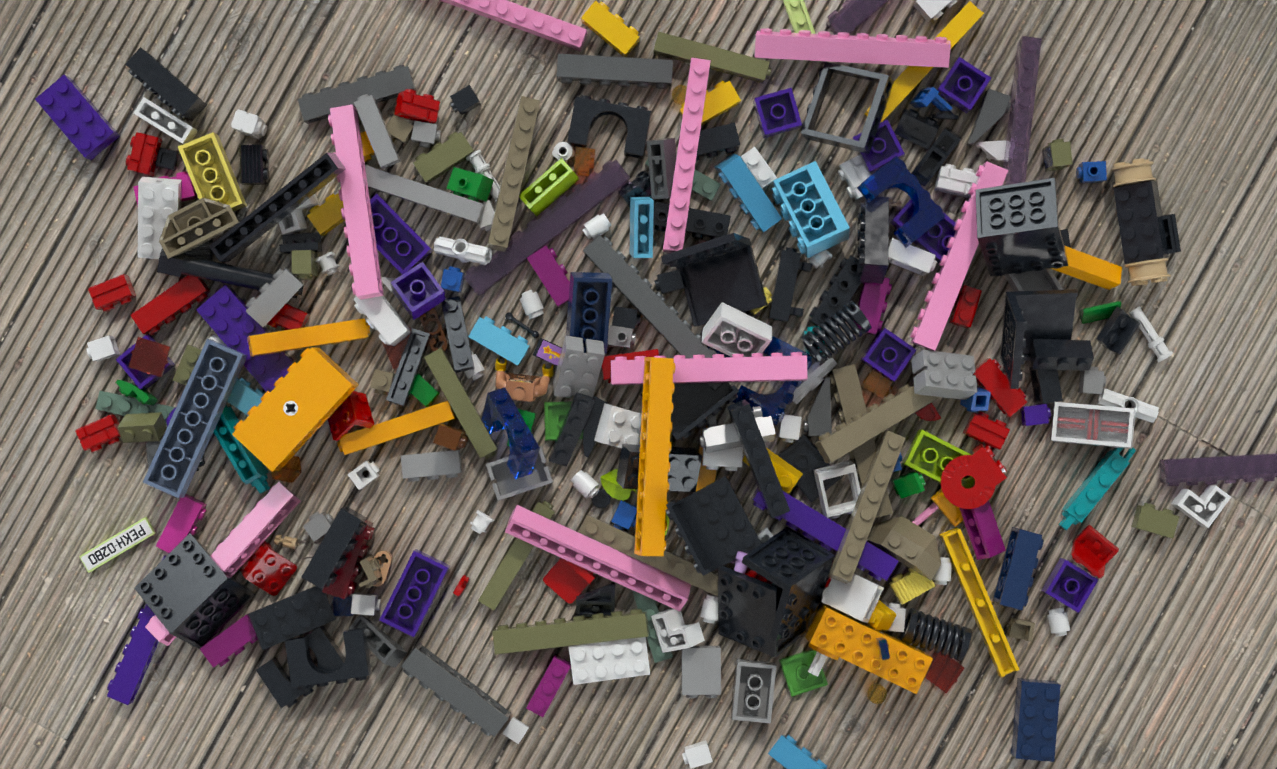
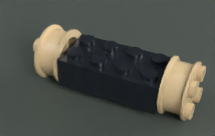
M1141 158L1132 160L1133 164L1125 162L1113 164L1114 168H1111L1110 171L1114 172L1115 184L1113 185L1121 243L1124 262L1127 264L1125 267H1128L1130 280L1127 283H1131L1132 286L1147 285L1149 280H1151V283L1168 281L1167 277H1171V274H1167L1166 261H1168L1169 256L1156 178H1153L1151 165L1154 162Z

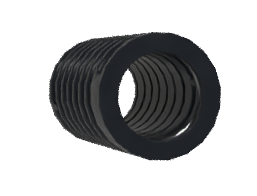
M851 300L842 307V310H837L836 314L830 316V319L826 318L824 323H819L818 327H814L812 332L808 331L800 339L813 359L821 366L825 361L832 358V354L825 344L836 355L838 350L835 345L839 350H843L844 345L842 342L848 346L850 345L849 339L854 342L856 336L861 337L862 334L871 330L872 327L861 309Z
M911 608L905 618L904 632H901L900 640L909 644L913 641L914 646L920 644V647L923 649L927 646L928 651H932L934 648V652H940L942 656H946L948 653L949 658H954L961 662L969 648L972 629L964 626L960 627V625L953 624L950 621L946 622L944 619L939 620L936 616L925 615L924 612H918V610Z

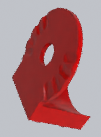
M982 443L978 444L972 449L973 455L956 457L945 466L941 475V488L944 496L951 504L963 509L978 508L992 497L996 485L1007 478L1005 466L1000 460L995 461L993 458L995 456L994 452L988 444L985 446ZM968 475L975 479L974 486L969 489L963 487L961 483L963 477Z

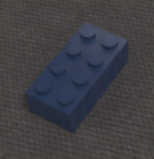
M570 272L566 336L583 338V353H586V339L603 341L604 353L607 354L612 278L609 273Z
M1012 527L992 601L1019 610H1023V606L1026 607L1028 603L1027 591L1028 588H1031L1034 579L1032 572L1033 569L1037 568L1039 561L1036 557L1038 550H1041L1044 540L1041 534Z
M1017 678L1011 755L1016 759L1055 761L1061 684L1058 682Z

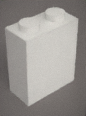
M854 574L851 582L847 584L830 578L829 586L823 591L822 602L860 621L868 623L884 587L857 574Z

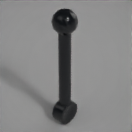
M506 313L505 317L507 320H512L532 334L533 338L540 336L538 331H533L514 318L512 313Z

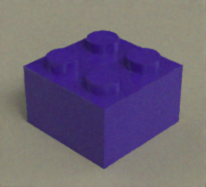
M959 57L938 87V95L967 114L991 80V77Z
M792 87L754 98L753 104L763 138L795 130L802 126Z
M888 119L880 123L870 154L860 152L870 173L905 156ZM862 133L854 136L853 139L859 141Z
M423 262L390 282L393 293L413 320L446 300L445 291Z
M883 328L865 352L861 361L889 381L895 382L916 352V349L888 329Z
M150 335L143 336L116 359L139 389L144 390L175 366L173 361Z
M1060 558L1041 591L1079 613L1097 584L1098 579L1066 559Z

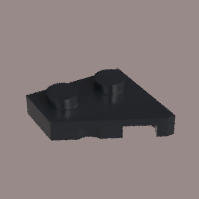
M615 583L577 596L576 616L592 617V614L598 613L610 616L611 612H615Z

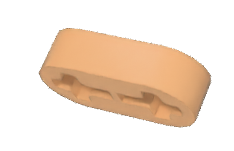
M380 551L374 557L378 559V557L385 554L388 562H384L383 566L379 569L383 579L373 586H381L387 580L392 563V555L388 551Z

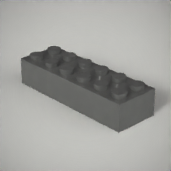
M419 643L401 667L404 668L403 672L411 678L414 676L420 680L418 683L422 687L433 690L435 692L434 695L439 700L444 701L445 699L449 702L450 708L455 712L459 713L461 711L466 715L465 719L473 725L475 723L482 727L480 730L487 736L492 735L495 737L509 719L511 712L422 644Z

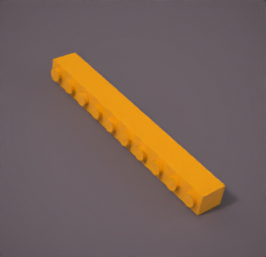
M644 358L634 554L640 556H664V551L666 550V541L664 540L667 530L665 510L668 509L666 504H668L667 492L669 491L668 473L670 471L669 453L671 452L672 394L675 388L673 374L676 369L674 358Z

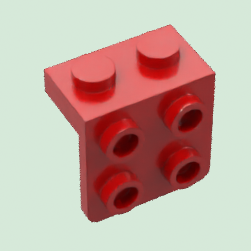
M353 391L327 419L332 438L335 441H339L354 425L371 428L375 424L366 394Z
M1088 525L1074 539L1071 555L1073 560L1085 566L1092 576H1097L1101 579L1105 573L1106 563L1119 552V548L1091 525Z
M264 541L241 566L240 571L246 580L272 596H276L297 570V566L275 552L271 545Z
M560 558L544 576L543 582L568 604H571L587 585L595 579V575L593 574L594 572Z

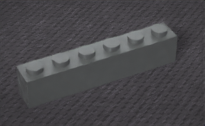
M558 54L557 80H561V83L571 84L572 81H580V84L590 85L591 82H599V85L602 86L618 83V86L621 87L637 84L639 88H648L649 85H655L658 89H667L668 86H672L673 60Z
M399 65L394 67L393 71H379L373 77L362 76L353 83L349 81L338 84L339 87L333 89L326 87L316 94L312 92L303 94L302 98L297 99L305 123L310 124L326 119L331 115L330 108L353 105L356 108L354 102L358 101V97L365 94L372 95L376 103L398 97V94L405 91V89L416 91L411 71L408 66Z

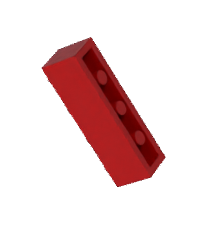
M187 275L130 316L143 334H150L152 336L161 330L160 326L165 323L168 325L176 320V315L181 312L182 314L188 312L192 308V304L205 300L208 297L207 294L211 291L202 278Z

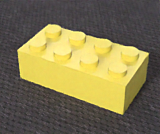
M212 132L178 146L199 199L206 198L230 205L233 212L247 206L217 134Z

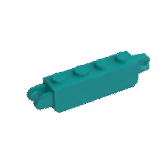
M225 405L215 427L214 434L242 482L246 485L251 484L252 487H256L258 492L262 494L271 489L266 480L268 479L267 474L270 472L255 455L232 435L239 419L233 409Z
M1115 447L1113 451L1107 452L1062 509L1064 518L1058 525L1067 530L1072 524L1082 523L1129 465L1128 461L1134 455L1136 449L1132 447L1123 457L1119 454L1123 448Z

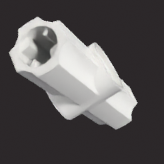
M439 237L434 242V252L436 254L457 258L463 263L470 261L487 265L492 259L491 248L467 243L464 239L453 240Z
M830 358L821 366L815 362L807 368V381H796L787 389L785 394L795 404H798L823 381V377L837 364L836 361Z
M1103 388L1102 394L1098 398V404L1125 408V402L1130 401L1132 408L1136 410V418L1154 423L1159 413V407Z

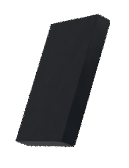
M803 434L799 437V440L792 443L778 456L803 473L796 485L812 503L819 497L814 470L830 466V464L824 461L820 452ZM841 477L823 480L825 491L840 480Z

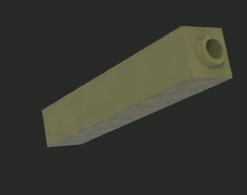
M658 32L653 54L686 63H691V58L711 60L709 69L763 84L765 79H769L772 68L768 67L769 61L663 32Z
M441 347L425 356L424 359L479 457L485 456L488 459L495 455V450L498 447L443 348Z
M544 500L543 503L540 501L537 503L533 512L551 520L555 510H553L554 506ZM518 538L515 539L478 599L479 602L492 610L496 609L534 545Z

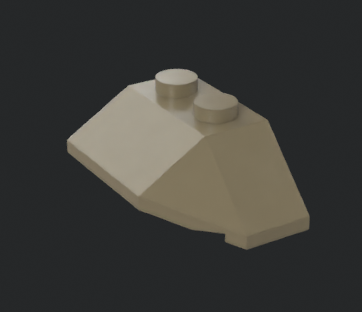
M201 198L167 216L159 243L169 259L188 252L225 233L239 222L230 205Z
M903 516L876 523L869 533L867 542L930 581L941 566L935 536Z

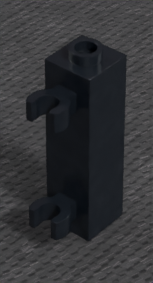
M786 247V250H782L780 253L768 319L788 322L789 315L803 317L804 309L791 307L798 270L810 272L813 264L800 262L801 253H797V249Z

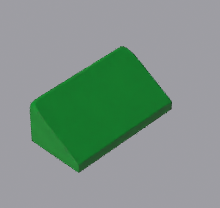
M1121 301L1080 309L1081 323L1086 324L1109 319L1116 307L1121 308Z

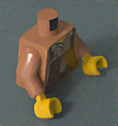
M498 358L496 359V389L504 393L505 399L533 402L538 397L544 396L547 393L550 377L554 375L553 364L550 369H546V363L542 365L543 376L540 377L505 373L507 360L504 359V363L501 364L498 362Z

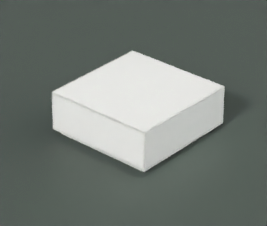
M512 717L502 734L519 744L529 726Z

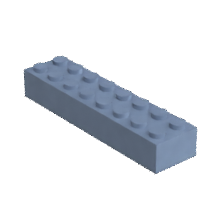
M206 340L143 483L174 497H185L248 355L214 340Z

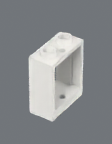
M894 238L889 240V263L922 276L931 271L933 272L937 263L934 260L935 254Z
M849 460L815 469L814 475L823 514L830 519L838 518L841 516L840 514L844 513L852 514L861 491L855 464ZM848 474L854 501L828 507L823 480Z

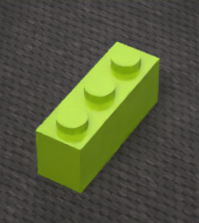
M561 158L524 190L519 197L537 217L580 178Z

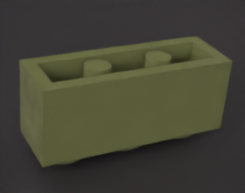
M462 132L452 133L447 137L448 140L446 142L435 144L431 148L432 151L427 154L422 153L415 158L416 161L413 164L427 184L465 161L467 156L474 153Z

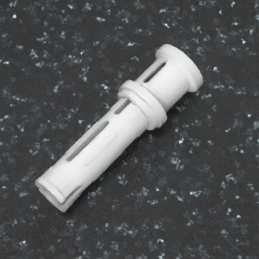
M477 150L467 156L466 160L470 161L474 167V173L482 174L494 180L490 194L496 202L500 186L490 171V164L486 163L481 155L482 151Z
M1139 306L1129 312L1133 319L1140 322L1139 328L1149 342V349H1152L1157 356V361L1161 362L1171 356L1173 352L1169 351L1163 342L1164 338L1158 336L1141 307Z

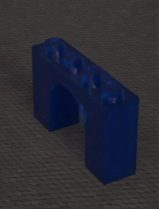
M895 156L863 181L857 189L869 203L885 190L892 188L900 189L909 195L914 206L913 215L908 222L894 232L899 241L907 248L942 220L945 214L942 208L931 199L930 193L919 184L917 177L909 172L904 161Z
M772 336V341L763 351V354L766 356H771V353H783V356H791L792 352H802V356L807 355V370L812 364L811 355ZM784 381L782 387L770 395L756 393L741 385L736 394L738 397L732 402L737 403L745 399L750 404L752 411L753 407L760 406L762 417L771 416L773 424L777 425L778 422L782 421L785 415L784 410L787 404L789 405L794 398L793 393L796 387L798 388L801 385L802 381Z
M506 388L488 392L481 418L489 434L505 429L510 444L507 466L514 478L518 479L532 474L540 450L539 445Z

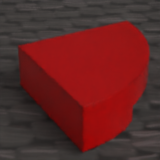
M932 402L915 412L919 418L925 421L941 419Z
M462 576L453 594L457 596L462 594L470 580L469 577Z

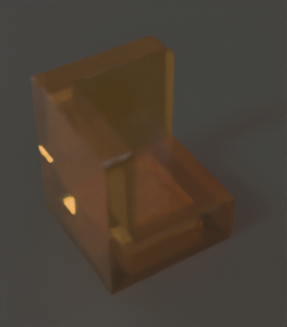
M293 456L281 470L271 471L272 479L293 483L302 473L300 458Z

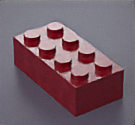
M366 520L365 523L368 525L362 534L357 535L355 540L358 542L355 548L347 553L346 557L348 560L343 568L337 570L336 574L338 577L333 585L323 588V593L342 599L354 594L357 587L355 579L362 571L360 561L363 557H366L369 550L367 542L369 539H372L375 528L372 527L374 522Z

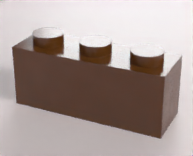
M440 424L433 443L457 451L466 447L469 437L466 436L464 430L447 424Z

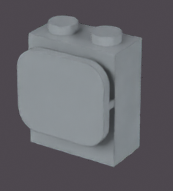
M693 646L681 649L682 695H686V698H697L698 695H705L706 698H716L717 695H721V647Z

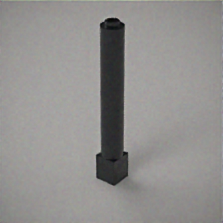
M163 248L157 268L158 273L177 277L184 274L254 290H260L265 283L270 284L274 280L272 277L274 274L188 256L186 252L168 259ZM304 284L292 298L297 299L298 295L302 296Z

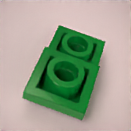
M417 374L411 394L428 407L440 393L423 377Z
M122 380L115 382L120 387L119 391L125 397H134L143 405L154 406L158 401L150 392L139 389L135 384Z

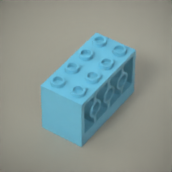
M816 161L773 180V199L777 205L780 204L782 209L780 212L783 219L789 221L790 233L793 238L797 237V246L801 254L805 253L806 257L810 258L849 239L850 227Z

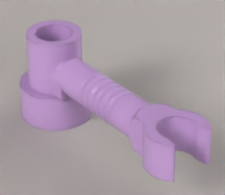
M737 552L736 559L730 562L735 564L734 571L745 574L747 566L742 563V560L747 553Z

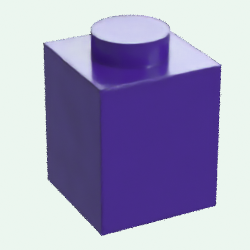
M1047 404L1023 406L1020 408L1022 426L1047 424L1049 419H1051L1050 408H1047Z

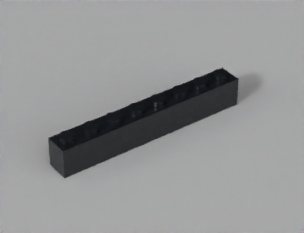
M325 153L209 246L220 262L231 261L346 170V168L335 153Z

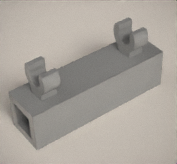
M368 94L358 97V101H355L354 104L380 167L384 169L401 162L375 98Z
M753 407L752 412L763 441H774L776 433L772 417H762L761 407ZM713 415L707 416L708 428H703L702 434L699 436L700 446L704 447L705 453L742 447L733 423L717 426L716 417Z

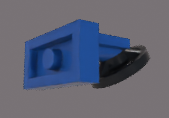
M934 87L922 88L910 102L914 108L927 107L931 102L940 110L932 114V118L959 120V116L951 112L952 107L938 95L939 91Z

